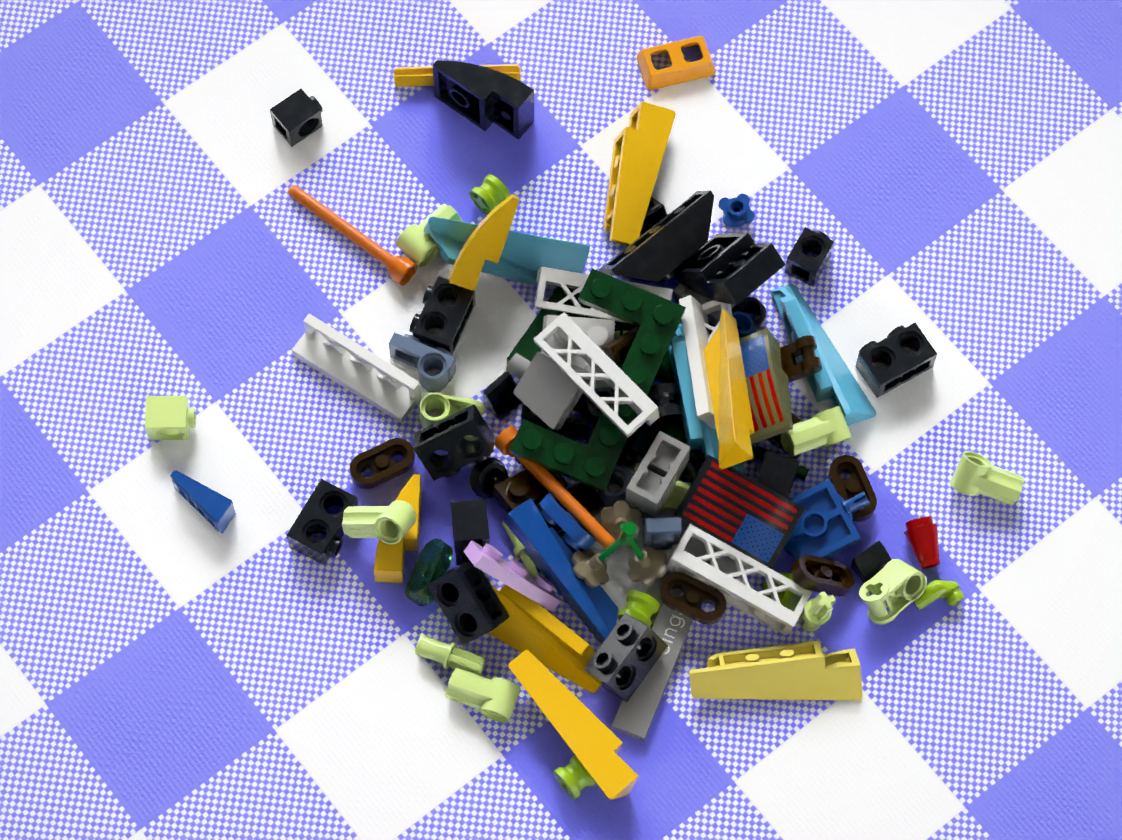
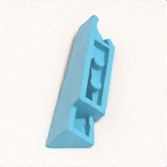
M431 216L424 226V232L426 235L430 234L440 248L439 254L448 264L454 265L461 249L478 225ZM509 231L499 262L495 263L485 259L481 272L538 286L536 277L540 267L583 274L590 246Z
M789 284L770 290L791 343H794L802 336L812 335L815 337L817 344L815 354L821 360L822 370L806 378L817 403L830 399L833 407L840 406L848 426L875 417L877 415L876 410L798 288L794 284ZM802 355L798 356L800 363L803 360Z
M679 324L669 347V355L675 384L678 385L680 393L679 405L682 406L684 420L682 422L686 443L690 446V449L701 448L702 452L705 453L704 461L707 455L719 460V440L716 428L712 429L697 416L683 324ZM743 462L731 466L737 471L745 473Z

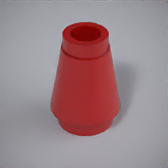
M931 516L920 517L906 522L907 531L904 532V535L920 568L928 569L940 565L937 523H933Z

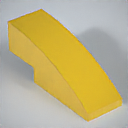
M511 194L498 204L472 232L456 258L448 278L449 283L475 291L485 259L495 263L499 262L520 200L517 195Z
M414 474L395 500L405 501L414 508L417 518L416 522L397 544H386L379 539L374 563L375 582L403 583L405 551H419L422 495L421 475Z

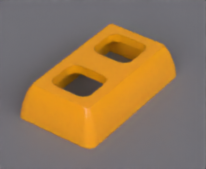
M701 35L642 49L636 57L645 87L648 90L713 76L716 73L705 38ZM698 45L703 58L698 61L686 62L681 49ZM667 52L672 66L660 70L655 69L650 56Z

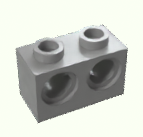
M659 431L626 488L625 501L656 518L689 462L690 446Z

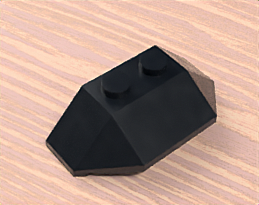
M696 191L651 229L603 265L599 271L613 277L643 282L663 283L676 274L674 270L681 263L685 264L694 260L701 253L699 249L708 243L714 202L712 191Z

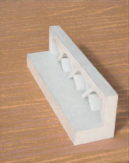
M540 267L538 269L536 277L538 286L534 307L627 323L592 307L588 309L580 306L574 295L583 289L589 276L588 274ZM624 281L671 301L673 289ZM546 284L561 287L567 295L558 303L543 301ZM568 288L576 290L571 293ZM570 299L574 306L564 305L563 303Z
M689 295L679 299V304L686 307L682 323L697 416L712 429H715L716 425L704 349L719 327L720 320L713 327L708 323L707 314L725 309L732 315L731 304L715 300L701 305L694 297Z
M565 312L533 339L534 343L627 437L632 435L645 422L651 426L660 417L658 406ZM557 332L568 343V349H552L545 341ZM560 356H567V363ZM572 356H581L591 366V373H576L571 368ZM584 380H591L590 386ZM595 380H605L615 391V397H599L595 393ZM607 404H614V411ZM619 404H628L638 414L629 425L618 416Z
M309 313L303 320L305 333L291 349L292 355L402 424L421 399L420 382Z
M689 524L667 563L669 571L685 573L718 589L724 595L726 603L785 636L794 628L812 594L810 590L804 589L794 581L692 524ZM691 536L704 543L708 555L695 557L684 551ZM724 556L730 557L735 560L738 572L726 574L720 571L716 559ZM758 573L764 576L769 589L762 591L752 589L747 575ZM789 590L801 597L794 611L781 605L778 592Z

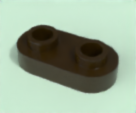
M393 438L358 454L352 459L349 467L353 483L362 489H371L408 472L415 462L413 446L405 439ZM396 455L404 457L403 461L398 463L394 462L392 458ZM369 469L373 471L370 477L361 475L364 470Z
M842 455L835 458L830 465L828 478L836 492L845 501L864 491L870 505L853 512L852 515L853 521L856 522L868 520L875 512L877 498L863 465L857 458L850 455ZM847 472L851 475V478L845 480L839 474Z
M804 554L791 566L794 582L810 591L843 596L854 585V577L851 571L844 564L836 560Z
M672 572L661 581L659 595L661 601L667 607L705 625L715 624L723 618L726 610V599L718 589L682 572ZM673 589H680L683 595L674 597L670 592ZM704 604H711L714 607V611L710 613L705 612L702 606Z

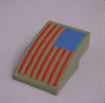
M768 328L739 339L755 432L750 435L751 445L793 429L789 381L787 374L782 369L780 343Z

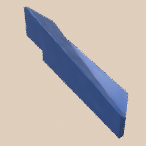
M530 498L510 511L503 521L525 547L524 552L542 574L555 586L556 591L602 645L617 624L618 607L600 585L596 588H591L584 580L579 579L574 574L573 568L575 565L572 562V555L574 553L553 527L549 528L535 503Z

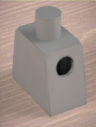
M538 352L531 362L516 353L506 367V371L520 379L514 389V395L553 430L561 429L582 396L583 392L544 352ZM571 365V368L576 373H591L579 366ZM584 380V381H585L587 384H589V382H590L591 380Z

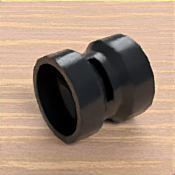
M661 383L652 386L648 397L658 406L660 416L652 426L669 427L684 420L682 406L678 404L680 397L678 385L675 383Z

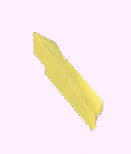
M819 640L715 653L707 659L706 668L691 669L689 671L691 695L694 699L859 701L863 697L861 666L855 648L823 654Z

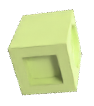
M146 396L145 430L148 439L190 440V428H196L197 416L196 408L190 407L188 396Z

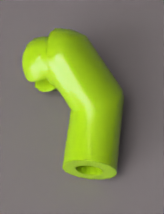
M934 580L926 586L924 593L914 600V603L919 610H922L936 599L945 598L950 606H955L964 599V593L960 590L961 586L955 581Z

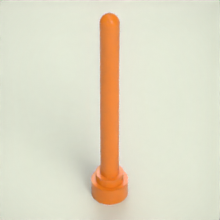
M293 185L288 189V194L291 198L385 265L390 273V278L404 286L412 279L417 270V264L406 256H393L300 187Z
M514 426L504 429L495 439V447L503 455L516 457L605 549L613 544L615 539L546 468L510 453V447L518 430Z

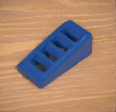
M173 470L170 477L176 491L217 531L223 534L236 514L232 500L185 474Z

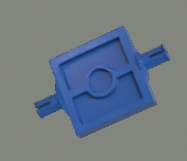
M827 479L789 499L805 509L783 548L793 557L795 562L804 554L829 558L862 541L854 526L852 513L870 505L864 491L845 501L836 492L830 479Z

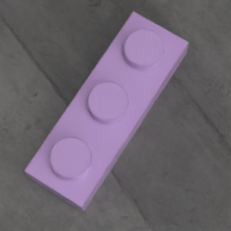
M471 540L463 551L475 567L548 610L554 612L560 604L561 600L553 591L555 586L547 578L540 574L536 578L528 574L529 570L515 559H512L509 563L502 558L503 554L490 544L486 543L482 547Z

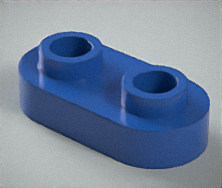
M548 493L539 503L543 509L540 512L542 517L554 527L558 524L566 532L563 538L574 549L579 550L582 547L588 550L597 541L551 493Z

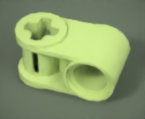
M430 393L422 398L420 403V424L425 429L474 404L480 414L484 415L486 406L474 399ZM431 409H438L443 414L439 417H431L427 412ZM467 435L463 437L468 441H474L478 439L476 436Z
M900 559L889 561L882 570L865 582L859 590L861 600L869 608L868 617L872 623L884 625L893 621L901 611L924 593L927 586V577L924 573Z

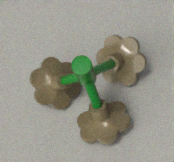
M623 500L616 501L613 507H605L600 513L603 521L601 525L615 539V542L602 553L595 554L591 549H584L582 552L577 551L572 555V562L575 565L573 568L574 574L579 579L584 580L591 588H596L599 584L605 585L609 581V576L606 572L607 558L622 545H629L635 554L628 562L631 568L628 576L632 582H641L644 586H649L655 582L656 578L663 577L668 570L665 564L668 556L665 551L655 550L651 546L641 550L633 538L640 533L638 522L641 519V513L637 508L629 507L628 503Z

